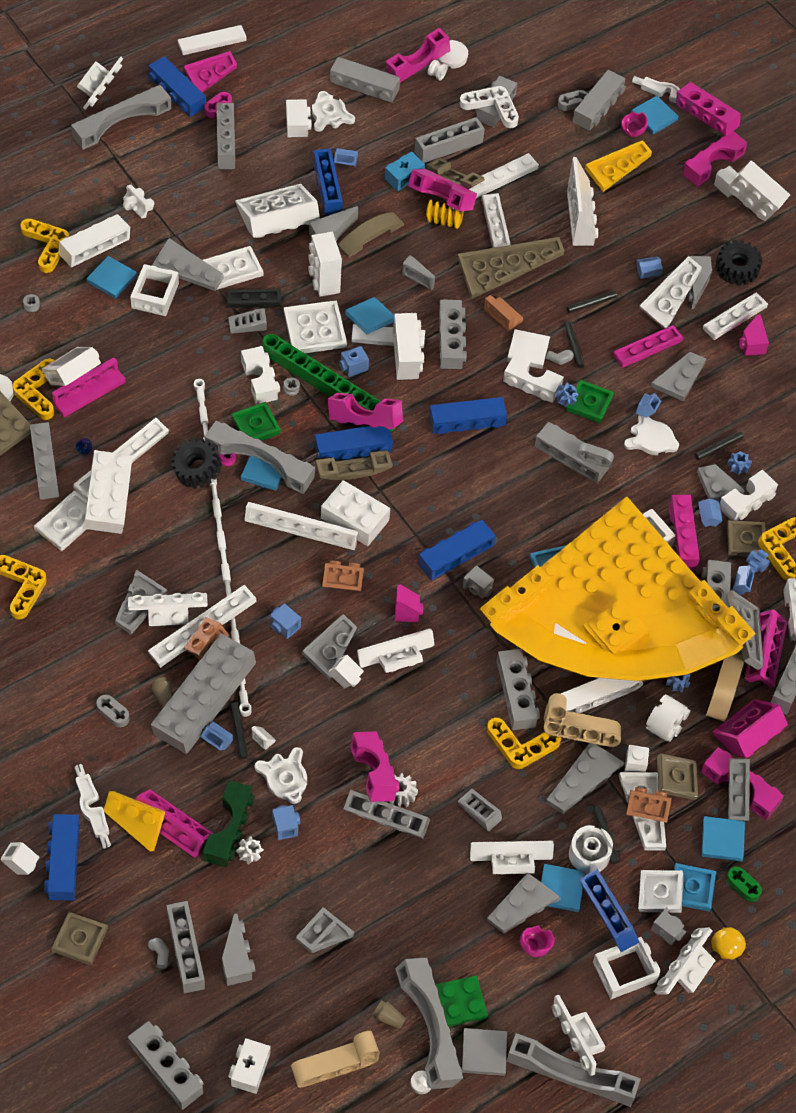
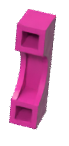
M440 28L436 29L425 37L424 43L414 54L402 56L398 53L386 61L387 73L400 77L401 83L431 64L433 60H437L450 52L449 37Z
M734 131L727 136L723 135L716 143L713 142L707 149L700 151L697 156L688 159L684 164L683 175L698 187L710 178L711 162L719 159L734 162L745 154L747 142Z
M412 169L409 187L419 192L442 197L448 201V206L458 211L473 210L477 193L427 169Z
M336 393L328 398L330 420H335L338 423L351 422L354 425L367 424L370 427L382 426L386 429H394L403 422L402 400L385 398L376 404L374 410H367L357 403L353 394Z
M672 495L669 504L670 521L675 527V552L691 571H696L700 558L691 495Z
M377 731L354 732L350 749L355 761L364 763L374 770L369 772L366 783V791L370 802L394 801L396 792L399 791V782L395 779L394 769L388 762L389 758L383 749V741L379 739Z
M718 747L704 763L701 773L716 784L729 781V759L734 758H732L730 753ZM750 771V810L767 821L781 804L784 795L777 788L767 784L761 776L755 775Z

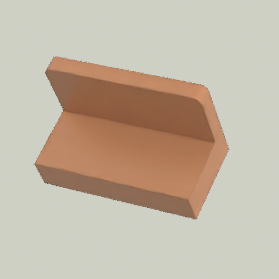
M490 295L485 298L484 310L507 331L523 322V317L501 297L495 299Z

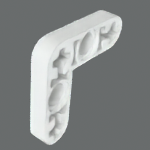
M502 86L467 92L460 97L459 104L462 109L471 110L495 105L504 126L514 128L518 124V113L508 91ZM485 96V97H487L488 99H487V100H481L479 97ZM502 105H507V106H509V108H508V109H503V108H501V106H502Z

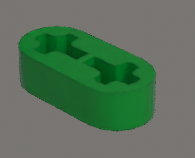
M733 867L729 870L726 878L727 883L745 900L749 902L757 901L762 893L760 884L741 867ZM734 875H735V876H736V875H740V876H741L740 879H736V880L733 879V876H734ZM749 889H750V890L755 889V890H756L755 894H754V893L749 894V893H748Z

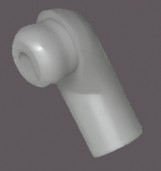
M564 350L558 354L549 351L546 359L562 365L571 361L574 354L571 350Z
M157 937L151 939L148 947L158 954L156 967L161 969L167 968L169 948L162 939Z

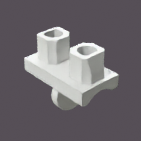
M127 185V193L123 197V207L126 210L133 209L141 218H146L147 212L153 210L154 201L151 198L145 199L144 191L141 188L135 189L132 185Z

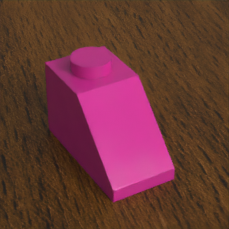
M761 314L752 320L739 340L740 348L743 349L745 356L766 354L769 341Z
M397 585L395 621L418 622L419 615H423V603H420V595L402 585Z

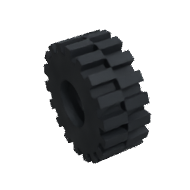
M733 240L731 244L729 241L719 251L716 271L719 272L720 278L724 276V281L730 280V284L737 282V285H741L744 282V285H747L749 281L752 283L758 277L761 268V252L757 251L756 246L751 247L752 243L750 242L745 244L743 240L740 243H737V240ZM738 261L745 266H737L733 262Z
M194 438L190 443L187 440L184 442V446L180 444L178 446L179 450L173 452L175 457H171V467L180 483L185 484L186 487L191 485L192 488H197V485H200L201 488L205 487L204 483L206 482L208 485L211 484V479L215 480L217 478L216 473L220 474V467L222 466L221 459L213 444L211 445L208 440L205 442L201 438H199V441ZM203 460L200 467L190 468L195 461Z

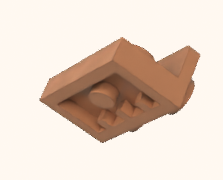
M330 561L329 564L325 563L322 587L361 592L364 568H360L361 564L349 563V566L341 565L339 561Z
M206 617L186 644L185 650L193 653L200 661L221 633L229 637V634L221 623Z
M635 787V791L630 790L627 815L667 823L672 799L667 797L668 793L655 791V795L648 794L647 789Z

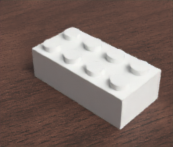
M94 450L84 529L122 534L132 455Z

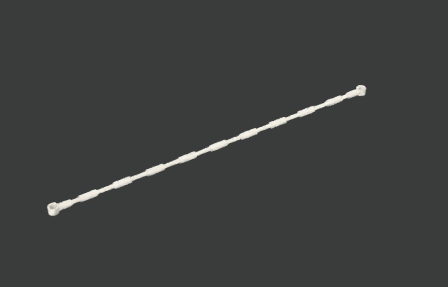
M196 379L194 381V390L197 392V399L200 403L199 413L204 431L203 439L205 441V435L208 432L207 409L204 405L205 382L202 379ZM212 478V483L210 484L213 495L212 505L214 518H216L217 540L218 548L221 551L223 582L225 583L228 596L231 594V577L229 564L226 559V542L224 531H222V514L216 489L217 479L214 480ZM234 617L230 620L232 629L231 639L240 643ZM244 678L239 685L241 703L239 711L242 716L247 717L251 714V705L248 703ZM243 708H248L249 710H248V711H243L242 709H243Z

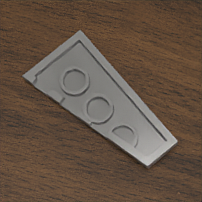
M170 238L152 264V266L178 272L179 279L213 291L217 290L224 279L223 273Z
M732 590L727 593L730 607L732 606L756 633L742 645L743 660L748 665L759 670L763 667L760 609Z
M589 743L547 798L546 803L560 813H565L578 803L583 796L592 792L601 782L611 777L615 771L624 767L625 763L600 746Z

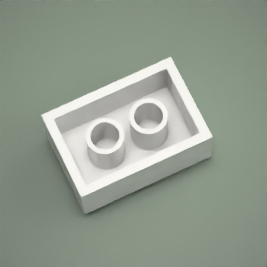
M752 160L726 187L733 196H736L743 202L744 206L751 209L764 222L790 196L785 189Z
M333 231L312 235V241L309 243L311 253L309 254V262L311 266H308L310 277L313 276L314 290L318 291L319 297L340 293L342 258Z
M417 313L395 314L393 341L397 380L419 379V373L423 372L424 353L421 352L423 345L422 336H420L421 320H417Z
M344 480L321 506V519L333 525L359 531L357 540L367 547L388 523L390 518V508Z

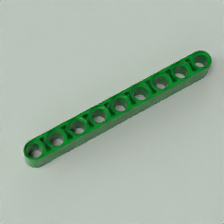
M268 334L263 338V349L265 353H268L270 360L327 396L331 397L336 393L353 394L357 403L367 410H374L376 404L381 402L280 337Z

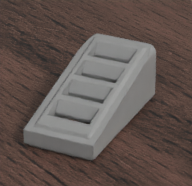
M409 255L403 262L402 275L433 290L435 276L414 257Z
M257 309L228 317L231 334L267 330L265 309Z
M473 789L457 801L487 831H490L502 820L501 811ZM473 798L476 799L474 802H472L470 805H468V803H469Z

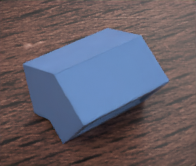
M337 148L334 163L356 167L358 151Z
M658 256L637 260V271L640 279L661 276L663 268L661 259Z
M645 393L638 404L636 414L646 418L656 412L661 400L655 393L651 395Z
M706 499L698 502L701 521L705 527H716L722 522L719 501Z
M750 565L739 566L733 591L740 595H744L745 592H750L755 572Z
M215 722L206 726L201 735V738L220 751L225 750L233 741V735Z

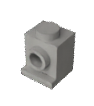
M475 566L464 577L462 588L466 589L468 587L474 595H478L483 599L492 593L494 579L478 566Z
M666 907L654 921L651 930L672 945L675 940L679 942L686 931L683 929L684 925L681 920L676 916H671L669 914L670 909Z

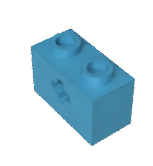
M410 152L385 167L384 179L398 192L408 186L412 169H425V164L413 152Z

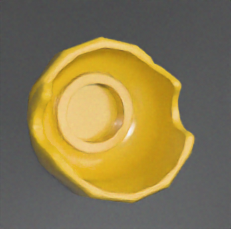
M731 927L719 930L711 939L712 950L716 951L722 959L733 960L741 956L746 948L743 935Z

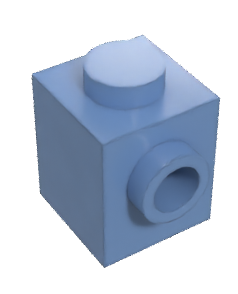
M362 346L342 352L339 364L341 370L345 371L348 377L368 371L369 359Z
M284 603L281 607H276L272 611L270 625L276 633H280L288 639L301 628V617Z
M281 805L273 809L272 819L277 839L282 840L298 836L300 817L298 812H294L293 805Z

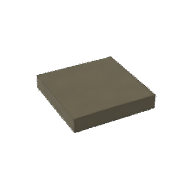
M727 520L728 556L748 557L753 550L756 552L761 550L758 539L766 532L765 522Z
M660 753L657 756L659 792L696 800L698 798L696 761Z
M68 911L51 950L54 953L92 966L108 930V925Z

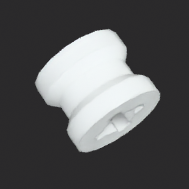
M433 60L427 73L430 76H435L438 80H442L448 66L440 64L438 60Z

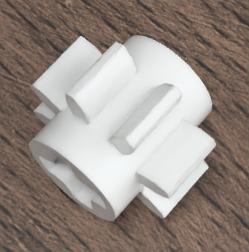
M251 836L246 841L242 839L239 842L241 847L236 850L240 857L239 860L247 861V864H250L253 860L257 862L261 858L259 854L263 851L259 844L260 841L252 840Z

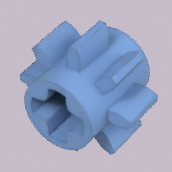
M568 383L564 386L560 385L554 394L558 401L557 403L565 407L569 404L573 405L577 401L575 398L579 395L575 386Z
M741 451L736 454L732 453L727 463L728 466H731L730 471L738 475L743 472L747 473L752 463L751 460H748L749 455Z
M762 549L758 550V552L753 550L747 557L746 562L754 572L760 571L762 573L770 563L767 559L769 554Z
M691 675L666 677L668 679L666 685H670L672 691H680L682 693L684 687H689L690 682L688 680Z

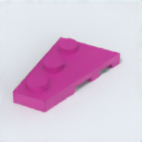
M231 51L185 65L184 71L188 79L203 93L235 70L237 63Z

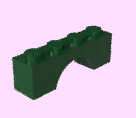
M231 780L228 781L222 799L223 807L231 814L232 821L222 832L209 834L203 851V861L226 868L229 861L233 862L236 854L235 844L241 840L243 831L240 830L242 824L246 825L249 813H247L248 807H252L255 800L252 786Z

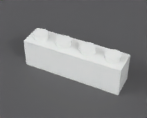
M118 214L109 217L60 241L59 255L70 267H74L129 240L130 226Z

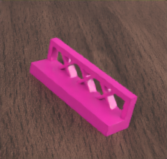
M112 358L68 385L53 391L54 407L63 417H66L126 383L125 377L118 370L117 360Z
M774 609L760 613L763 667L757 670L751 665H747L745 679L749 683L761 680L769 688L775 687L788 623ZM777 621L780 623L779 630L776 624ZM773 637H775V640H776V647H775V644H774V641H773ZM770 652H771V655H772V658H773V661H772V662H771V659H770ZM767 669L770 675L769 678L766 676Z
M151 789L138 795L136 798L137 801L165 811L160 834L194 858L199 856L209 834H214Z

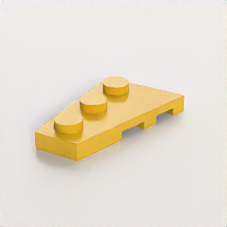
M109 791L104 812L150 852L154 851L165 811L120 793Z

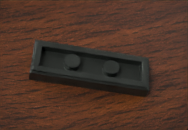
M281 289L227 290V308L281 307Z

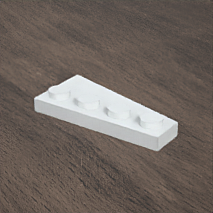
M688 256L640 305V309L663 329L668 328L700 274L702 267Z
M619 772V779L627 802L629 801L630 790L635 791V787L647 789L648 794L655 795V791L659 792L658 773ZM633 816L644 850H665L664 822Z

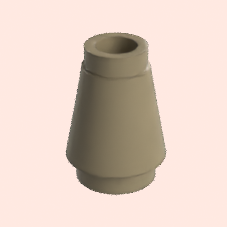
M166 677L156 679L151 683V690L162 705V708L172 698L170 681H167Z
M383 1000L380 1001L373 1013L377 1017L376 1020L400 1029L406 1019L388 1001L384 1002Z

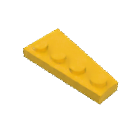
M642 140L587 163L585 170L604 192L651 157L652 151Z

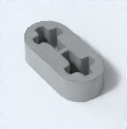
M577 90L563 94L558 99V108L562 111L576 109L588 93L584 90Z
M587 443L581 444L577 453L580 459L602 467L611 466L614 459L612 452Z
M102 695L97 699L98 712L114 726L121 728L129 723L128 710L113 697ZM102 703H109L110 709L107 706L102 707ZM116 714H118L119 716L124 715V719L119 718L117 720Z

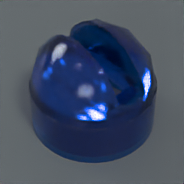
M82 438L76 443V450L81 454H87L92 448V442L88 438Z

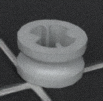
M30 294L24 297L23 304L26 311L35 312L40 308L38 296Z
M287 378L284 381V393L289 396L296 395L299 392V380Z

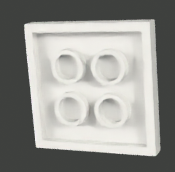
M337 301L284 307L290 343L303 353L347 348Z

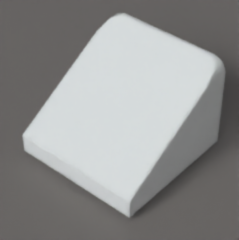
M252 727V738L263 749L266 750L276 741L262 727Z

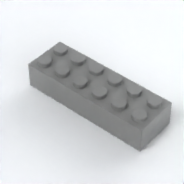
M221 633L151 723L154 736L188 754L202 735L206 726H209L256 664L254 651Z

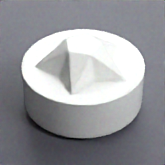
M417 1071L411 1078V1088L418 1094H426L431 1090L426 1071Z

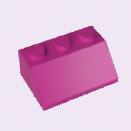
M754 699L713 731V735L733 755L747 758L752 756L758 748L767 744L768 740L773 736L781 733L788 723L780 705Z

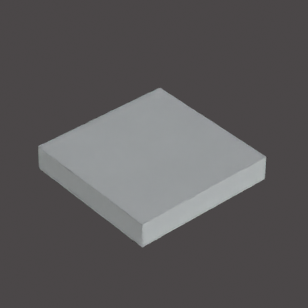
M464 1028L462 1073L505 1076L507 1031Z

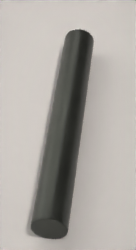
M614 290L567 306V312L572 313L616 298L617 293Z
M570 321L564 323L577 367L580 369L585 366L572 324Z
M739 431L696 453L695 458L700 460L744 438V434L742 431Z
M234 702L230 704L240 759L244 760L248 758L239 705Z
M595 806L593 810L600 830L602 828L611 837L601 806ZM613 842L610 859L612 864H617L620 862Z

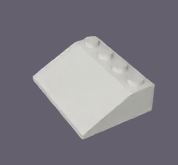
M573 157L567 188L573 246H594L595 238H598V228H595L597 216L593 214V211H595V201H592L593 187H590V180L577 157Z
M302 184L235 200L248 232L253 238H262L270 233H280L285 229H296L300 225H309V222L320 219L317 200Z

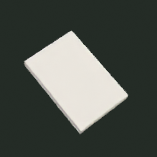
M251 246L203 260L223 273L224 279L217 290L263 276V270Z
M74 490L35 524L34 530L59 550L63 551L86 530L84 529L87 499Z

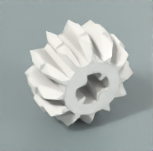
M403 773L399 777L394 774L395 779L399 782V790H402V792H396L395 800L389 802L392 805L396 803L398 807H401V804L408 807L409 802L414 803L415 796L418 793V789L415 788L416 781H411L410 775L404 778Z

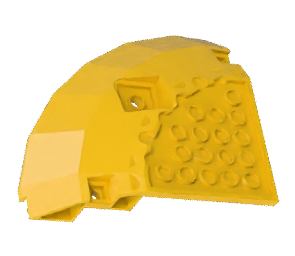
M628 497L620 501L541 567L537 565L511 588L505 587L480 608L491 622L490 626L497 634L538 661L595 678L644 681L688 675L737 654L743 649L742 645L756 634L732 606L730 608L726 606L705 580L701 582ZM523 587L526 591L524 594H520L518 589ZM718 605L720 610L714 611L712 606ZM555 623L586 642V644L554 634ZM615 623L620 625V629L617 631L612 628Z

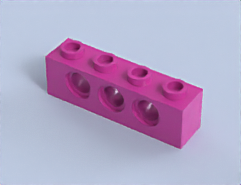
M692 82L677 91L676 105L723 135L727 136L740 126L741 113Z

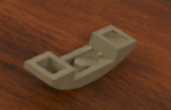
M437 158L426 164L429 171L467 189L485 180L483 176L472 172L469 175H465L452 169L450 162L442 158Z
M393 212L381 214L350 232L338 244V247L349 258L363 250V245L386 231L389 233L394 232L404 226V223Z
M388 450L371 452L369 457L336 462L334 458H327L315 461L319 477L329 480H350L367 477L393 467Z

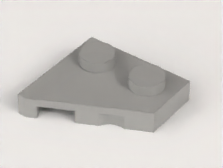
M716 464L698 468L697 474L708 499L719 501L733 489L744 494V489Z
M323 907L296 936V941L310 953H314L352 938L354 931Z

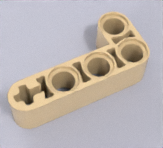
M739 651L737 654L723 660L706 716L723 722L726 721L744 664L742 652Z
M556 693L550 696L544 715V731L547 734L608 747H615L620 744V723L610 719L566 711L567 699L564 695Z
M365 1031L356 1035L353 1043L300 1059L291 1064L297 1086L300 1088L375 1064L379 1060V1050L372 1031Z

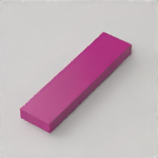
M672 325L613 351V357L624 368L682 342L683 337L676 327Z

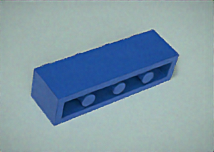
M165 56L148 65V77L151 82L161 85L171 97V101L175 102L183 113L192 117L204 110L206 96Z
M331 148L314 150L313 166L324 215L327 217L331 214L342 212L343 200Z
M503 397L430 405L429 418L433 434H445L447 432H463L465 430H481L483 428L505 426L507 413Z
M367 426L316 434L315 449L318 460L334 458L335 461L350 460L357 457H368L371 452L385 450L392 452L393 439L390 429L382 426Z
M483 520L477 523L473 522L466 529L455 532L452 537L439 541L434 547L424 549L419 554L418 565L432 581L493 547L496 536Z
M53 814V822H49V835H52V841H48L47 853L51 855L50 860L46 861V873H49V880H45L44 891L48 893L49 900L75 901L80 831L79 815Z
M598 869L581 877L579 880L587 897L620 952L640 943L634 928Z

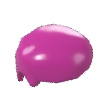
M632 111L622 119V130L630 137H638L647 129L648 118L643 112L635 113Z
M539 925L526 928L520 937L522 949L532 957L545 956L552 949L555 941L550 930H542Z

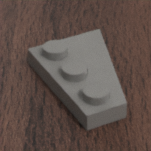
M689 352L651 383V387L684 401L701 372L706 358Z
M136 570L125 601H123L116 617L115 624L129 634H132L148 616V610H128V597L135 595H167V589Z
M344 614L341 615L302 651V655L330 681L332 676L328 671L343 656L357 626Z
M527 873L487 918L488 922L501 932L506 933L526 921V918L536 912L543 911L551 903L555 904L560 901V896Z

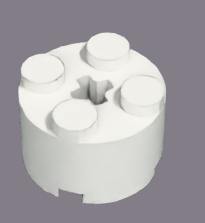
M665 694L660 699L662 705L655 706L646 723V729L663 740L670 742L674 736L677 737L682 729L680 724L682 720L685 721L691 710Z
M591 825L584 826L576 831L569 848V859L572 865L577 870L585 871V875L596 869L599 872L602 871L609 863L613 848V841L610 835L602 828L600 830Z

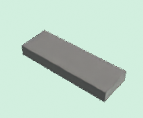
M729 759V820L749 821L750 759Z

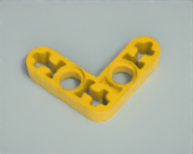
M33 219L23 220L20 224L23 235L48 243L39 257L38 264L40 271L43 273L52 272L61 256L59 251L57 253H50L49 251L54 248L59 250V242L68 238L69 233L64 229ZM45 230L50 232L48 235L40 234Z
M50 358L40 362L14 381L12 385L14 395L42 420H49L54 416L53 404L36 390L48 381L42 369L55 361ZM34 375L40 377L37 381H32L30 378ZM30 397L38 398L36 402L28 401Z
M796 517L764 532L758 539L760 548L769 554L767 558L786 581L796 578V563L782 544L796 537V528L790 531L791 526H796ZM777 531L784 532L785 538L780 537ZM775 553L781 554L783 560L777 559Z
M0 555V564L6 563V566L0 567V575L22 583L21 588L10 605V611L13 618L23 619L28 615L46 585V573L27 563L6 555ZM22 568L25 570V573L17 575L15 571ZM39 576L41 577V579H37V581H34V578H38ZM30 590L34 592L31 597L23 596L25 591ZM22 605L23 610L16 612V609H19Z
M492 718L487 725L488 735L510 765L516 769H522L551 753L561 743V737L544 732L521 745L502 719ZM493 725L496 727L500 726V730L493 729ZM549 737L551 739L555 738V743L553 741L548 742ZM505 739H509L512 741L513 745L511 747H505L502 744V741ZM536 745L540 747L541 751L533 753L530 747ZM523 756L522 761L515 760V757L520 758Z

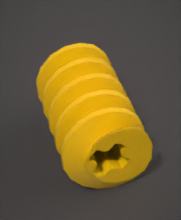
M432 200L429 201L426 210L428 222L431 223L434 219V223L438 224L441 220L442 226L447 223L448 227H452L454 224L455 229H458L462 223L464 211L453 210L450 206L446 209V203L439 207L438 201L433 206Z

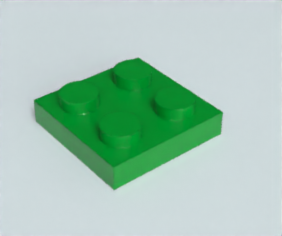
M580 380L576 387L579 394L575 398L577 401L573 405L569 404L566 411L601 424L614 392Z
M266 402L232 413V419L238 431H242L254 439L262 441L281 434V429Z
M477 975L435 984L448 1027L488 1017Z

